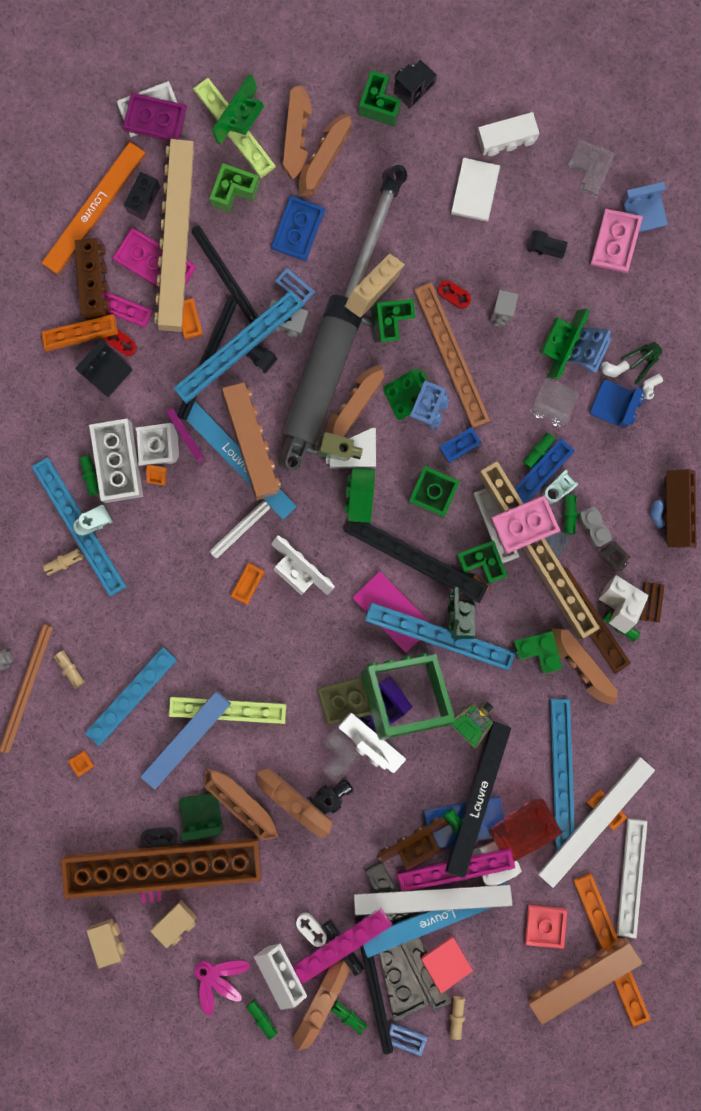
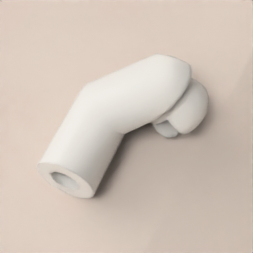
M625 360L617 366L609 364V362H603L600 369L607 376L617 377L628 370L630 366Z
M660 374L643 382L642 389L644 391L642 396H644V399L649 400L654 397V386L663 382Z

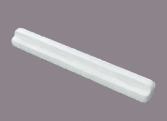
M262 501L210 550L212 556L218 558L270 509V506L265 501Z

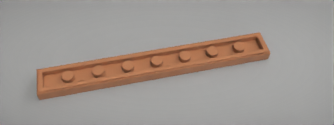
M432 283L414 289V293L471 427L475 428L490 422Z

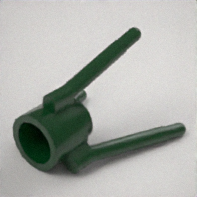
M658 343L645 344L641 348L621 357V360H625L642 352V357L629 367L630 370L634 369L644 360L648 362L651 360L636 379L635 384L642 380L663 353Z

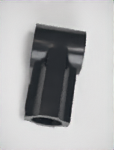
M534 230L531 233L527 251L530 253L531 251L536 252L538 255L546 254L563 259L568 242L549 237L543 231Z
M259 344L246 354L253 361V364L256 367L259 366L265 374L278 360L267 348L264 349Z

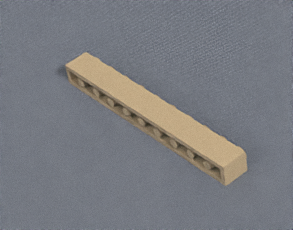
M171 139L170 146L166 147V158H169V164H165V176H168V183L164 182V194L167 195V198L162 204V213H165V219L161 220V231H164V238H160V249L163 250V256H159L158 267L162 268L161 275L157 276V286L160 287V294L156 293V305H159V312H155V324H158V329L163 331L182 332L194 141Z
M498 461L477 474L501 513L523 504ZM545 538L522 547L577 638H585L600 629Z

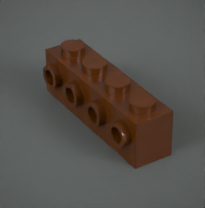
M98 238L75 240L80 313L86 320L107 316L111 308L109 299L106 296V292H109V285L105 281V274H107V265L103 257L106 255L105 246Z
M691 469L666 471L664 484L667 487V495L664 497V502L667 506V514H665V524L667 525L665 542L667 547H697L695 471Z

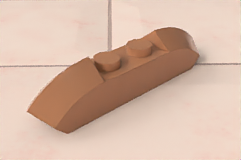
M302 85L295 86L290 90L283 168L284 172L291 179H294L300 173L308 154L307 151L302 149L305 148L306 137L302 135L303 130H307L306 117L312 115L310 98Z
M348 113L335 118L327 125L323 131L326 137L321 139L317 154L313 153L309 161L310 164H304L299 177V192L301 196H309L316 193L350 134L352 122Z
M382 365L366 370L355 380L359 388L355 387L349 395L350 401L347 404L343 403L338 411L340 415L334 413L331 415L326 432L342 437L347 435L384 381Z
M552 628L560 659L567 656L569 665L573 669L577 668L580 671L579 677L585 684L589 682L586 691L601 702L614 705L618 695V690L569 630Z
M269 768L256 772L257 785L304 827L320 838L330 833L333 824L332 820Z
M206 769L204 787L258 838L269 840L279 836L277 827L270 814L256 800L252 799L242 787L238 786L228 775L217 770Z
M339 960L328 967L292 1037L298 1051L310 1048L325 1022L350 970L345 961Z

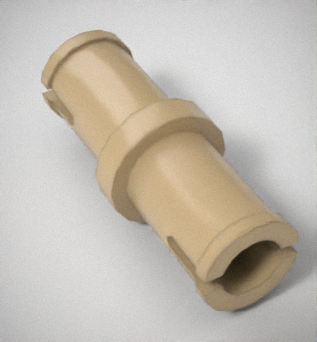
M77 548L64 556L59 555L57 559L44 564L43 569L45 572L48 571L46 573L48 576L61 569L66 570L69 568V565L83 560L82 553Z
M64 650L53 657L63 670L62 674L67 676L74 689L85 683L76 670L77 666L72 664Z
M453 996L452 1014L449 1016L451 1020L449 1038L454 1040L462 1039V1024L465 1021V1016L463 1015L465 998Z

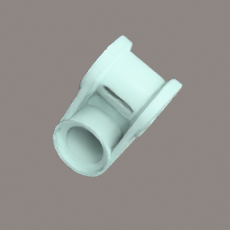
M567 470L562 472L543 490L542 496H546L549 504L557 502L578 485V482H574L567 474ZM549 490H553L555 492V499L549 498Z
M100 505L80 515L74 522L73 529L76 534L83 536L103 528L102 526L107 523L111 524L113 521L105 506Z

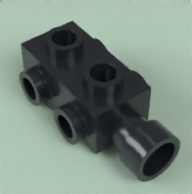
M345 778L339 782L336 788L332 785L329 787L324 785L317 790V796L313 799L309 796L306 799L325 815L329 812L334 814L341 808L343 802L341 798L351 794L354 789ZM326 798H331V799H332V803H331V804H327V803L325 802V799H326Z

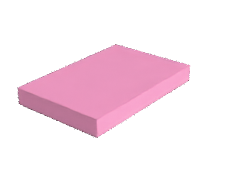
M605 208L591 265L628 273L643 216Z
M545 495L490 518L505 554L560 532Z

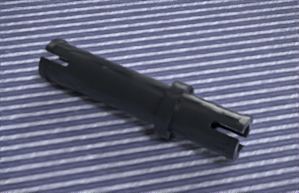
M332 920L322 925V929H324L330 940L335 938L333 933L336 937L341 934ZM351 952L348 955L353 962L350 961L348 956H345L343 960L351 969L353 975L357 976L364 970V967L360 964L354 953Z

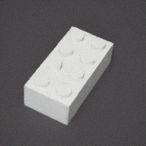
M128 419L89 425L101 501L109 503L143 497L132 422Z

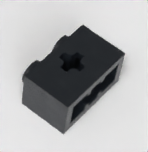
M140 171L124 203L128 213L145 220L161 188L156 178Z

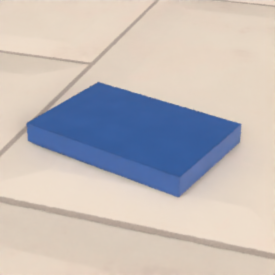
M290 195L271 249L306 262L326 208Z

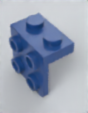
M604 380L599 388L590 414L625 429L630 424L632 425L637 417L635 411L644 400V396H642L644 390L638 387L634 390H629Z

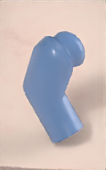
M661 499L653 502L649 512L651 519L658 529L666 525L661 516L666 505L664 500Z

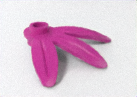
M236 960L212 966L208 961H201L195 966L194 974L201 981L199 998L205 1015L213 1014L214 997L212 987L225 998L233 1001L242 1000L237 989L220 976H232L243 973L250 969L249 962ZM202 968L206 969L207 974L203 975L200 970Z

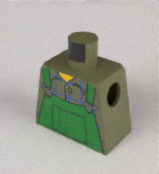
M324 432L319 436L315 455L340 461H348L350 457L360 460L363 448L353 446L354 440ZM339 446L344 448V452L340 451Z
M487 700L479 708L470 703L454 715L456 722L450 725L476 749L493 724L487 716L494 707Z

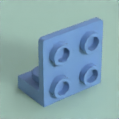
M664 182L630 189L623 195L622 202L625 213L643 216L639 232L667 226L668 223L661 195L666 190Z
M424 381L410 418L428 424L430 431L434 432L435 427L439 428L442 422V410L446 411L450 402L447 389Z

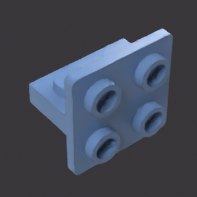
M582 327L580 338L575 343L572 349V356L567 361L580 364L589 372L596 373L612 340L609 337L611 331L609 329Z

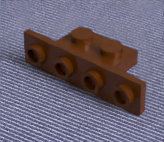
M443 817L431 820L428 826L419 827L409 837L405 836L397 840V844L381 849V853L376 855L377 859L385 862L399 854L407 870L415 867L441 852L434 833L449 825L448 821Z

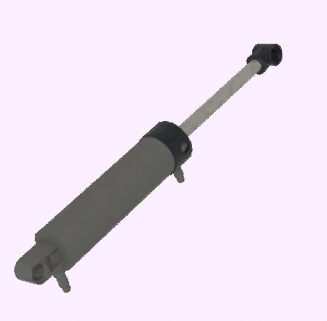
M402 165L389 167L382 173L383 182L380 187L382 195L345 296L332 295L327 303L323 320L281 434L286 437L278 459L279 465L283 469L297 470L302 464L305 453L315 455L317 448L314 446L316 445L356 333L361 323L373 327L371 319L364 315L360 318L346 308L345 305L352 291L364 278L393 197L398 196L401 185L407 180V171ZM289 457L292 458V464L290 466L288 465Z

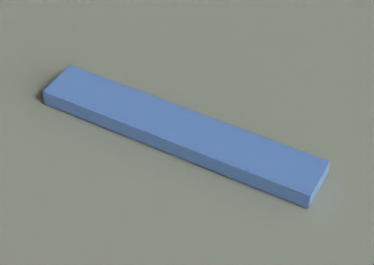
M216 691L141 775V778L152 788L156 789L231 703Z

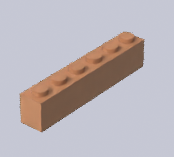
M244 382L222 388V396L255 500L277 495L281 484L279 478L275 477L273 473L275 465L267 454L269 452L268 443L263 441L261 436L264 432L261 423H257L256 420L258 413L256 406H252L250 401L252 399L250 388H246Z
M619 938L613 942L611 947L599 950L593 958L581 961L575 969L566 970L562 977L557 980H550L541 990L536 989L532 991L528 998L529 1006L543 1025L643 963L628 938Z

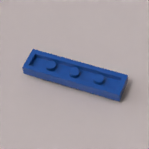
M560 438L514 488L523 504L529 502L575 452L563 439Z

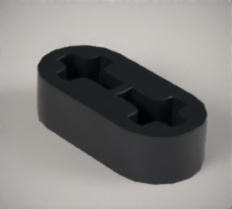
M173 827L149 828L143 831L140 840L146 847L169 846L176 842L178 832ZM167 831H170V834H174V837L171 838V841H168L167 838H161V835H166ZM148 833H150L151 836H158V838L153 839L151 843H149L148 839H145Z

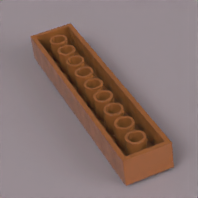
M258 837L66 854L61 859L64 899L259 882L262 879L260 841Z

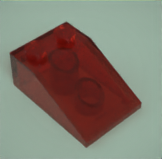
M544 799L529 801L489 829L499 850L511 848L514 862L548 844L563 833Z

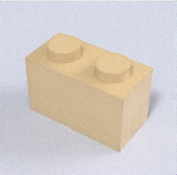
M180 900L153 926L150 932L167 949L171 944L175 946L182 938L180 935L185 930L189 932L196 925L194 921L197 915Z
M113 919L88 928L87 934L98 969L120 962L123 959L126 949L124 943L119 940V926L117 923L114 924Z

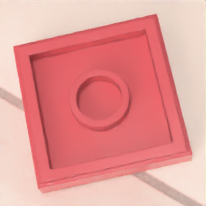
M528 905L524 944L564 949L567 909Z
M452 936L420 958L441 994L473 971Z

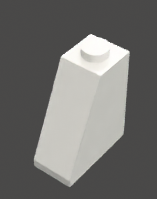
M371 428L349 438L354 440L353 446L363 448L360 460L350 457L348 461H340L326 457V464H330V469H352V467L376 468V428ZM339 446L340 451L344 452V448Z

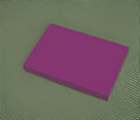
M131 92L122 129L125 132L168 142L171 139L180 140L187 105Z
M172 408L165 411L200 466L206 463L204 456Z

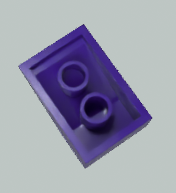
M389 676L378 685L388 722L391 725L404 716L413 706L391 676ZM372 715L359 718L377 734Z

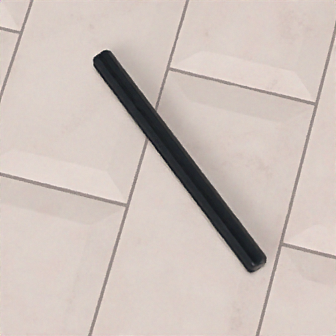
M199 225L191 229L192 235L251 324L259 317L201 227Z
M227 298L198 367L217 352L237 306L235 299ZM197 396L187 404L182 401L177 413L179 418L187 420Z
M365 916L355 917V924L363 920ZM362 945L360 948L383 1054L388 1055L393 1053V1045L374 956L367 958Z

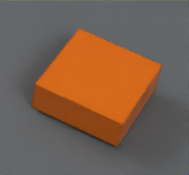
M148 464L146 467V483L165 486L167 467Z
M85 750L68 760L77 777L95 767Z

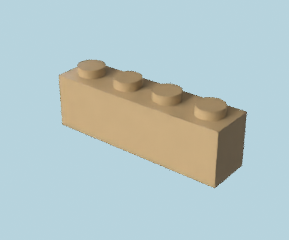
M389 253L352 291L345 307L361 318L397 280L405 264Z

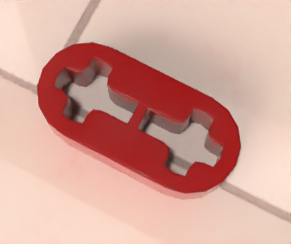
M443 281L439 284L438 294L442 299L459 309H465L470 305L471 296L466 290L451 281ZM447 286H449V290L454 294L452 295L449 292L444 294L442 287L446 288ZM455 295L459 297H463V295L466 296L465 300L467 301V303L463 302L462 304H460V299L457 298Z
M117 329L118 334L116 335L119 338L118 342L115 339L109 340V336L104 337L109 345L125 356H133L137 351L136 343L119 329ZM122 342H124L127 345L132 343V350H127L125 352V347L121 345Z

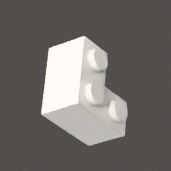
M615 575L604 587L599 600L615 609L609 624L626 634L637 624L649 595Z

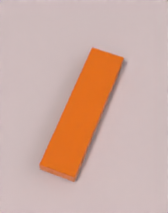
M114 314L42 331L41 334L43 347L47 352L117 335L118 330L116 317Z

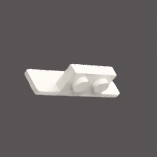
M279 535L274 539L272 546L285 557L273 570L300 595L313 583L326 595L334 589L335 586L331 580L324 577L315 565L310 564L304 559V556L299 551L293 549L286 539L281 538Z
M349 713L338 726L340 730L354 741L355 749L362 756L366 754L370 757L369 761L374 766H381L384 770L387 768L392 773H395L405 762L406 759L385 740L379 741L377 734L353 713Z

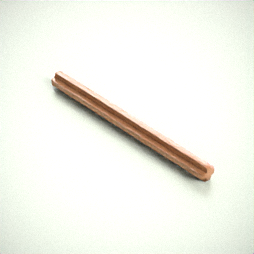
M43 624L41 626L0 743V752L9 753L53 629L50 625Z

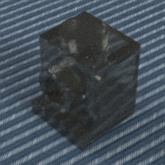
M611 541L597 555L613 571H622L629 564L628 559L631 557L615 541ZM612 554H615L617 556L616 561H613L611 559Z

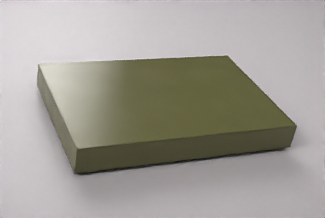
M361 676L317 688L328 725L342 722L349 713H353L357 718L372 715Z

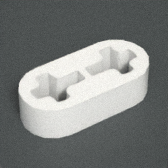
M309 913L300 914L296 921L298 930L312 945L316 947L324 945L327 940V934L322 929V926ZM302 918L304 920H306L307 918L309 919L308 924L311 927L310 929L306 925H304L303 927L301 926ZM313 930L317 934H323L322 941H320L319 939L316 941L314 940L315 935L312 932Z

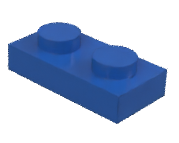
M471 427L441 445L439 449L447 462L451 463L482 444V442Z

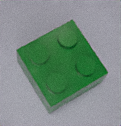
M424 466L408 503L444 518L460 481Z

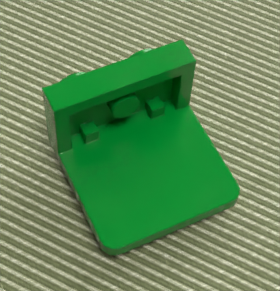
M422 369L411 370L383 387L387 400L398 420H403L410 416L424 381H428V376Z

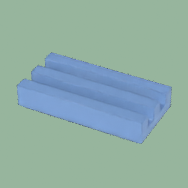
M287 267L274 281L275 284L288 293L290 289L280 282L281 280L285 281L304 298L303 300L300 299L304 306L315 294L312 288ZM288 274L309 292L308 295L288 280L285 275Z
M391 1022L389 1028L390 1036L392 1035L420 1047L416 1049L391 1039L392 1045L421 1056L428 1036ZM395 1029V1030L400 1031V1032H402V1033H405V1034H407V1035H410V1036H413V1037H415V1038H418V1039L422 1040V1042L417 1041V1040L412 1039V1038H409V1037L404 1036V1035H402V1034H399V1033H397V1032H394L393 1030Z

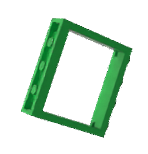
M428 653L418 655V658L413 659L412 656H407L395 662V659L384 661V664L381 665L374 662L368 664L367 668L360 672L379 741L445 727L456 722L436 654L429 656ZM426 664L441 717L390 727L375 673Z

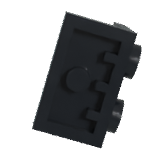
M101 340L75 368L107 397H110L133 371L127 363L110 350Z

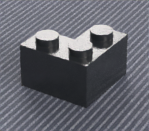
M422 60L417 64L413 63L411 66L408 64L404 69H399L395 75L394 95L411 109L436 83L437 74Z

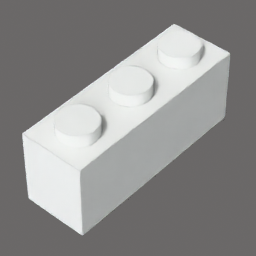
M533 112L478 127L477 131L482 155L488 154V156H494L504 149L512 151L522 144L530 146L535 143L539 136Z
M281 943L268 946L254 956L280 1010L295 1008L307 997Z

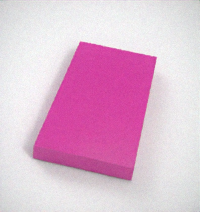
M132 227L112 259L160 288L157 286V276L161 275L162 268L158 267L159 256H163V250L160 249L158 242ZM186 261L185 285L197 268L189 261Z
M380 571L353 597L366 612L372 602L429 622ZM381 627L405 652L419 641V639Z

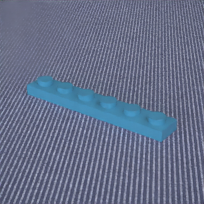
M163 647L85 734L100 746L175 664L177 659Z

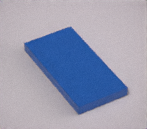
M500 796L489 799L477 841L507 836ZM466 802L425 809L427 826L431 820L437 817L442 818L443 814L451 808L454 809L461 819ZM450 824L434 833L440 848L454 844L456 834L453 833V828Z

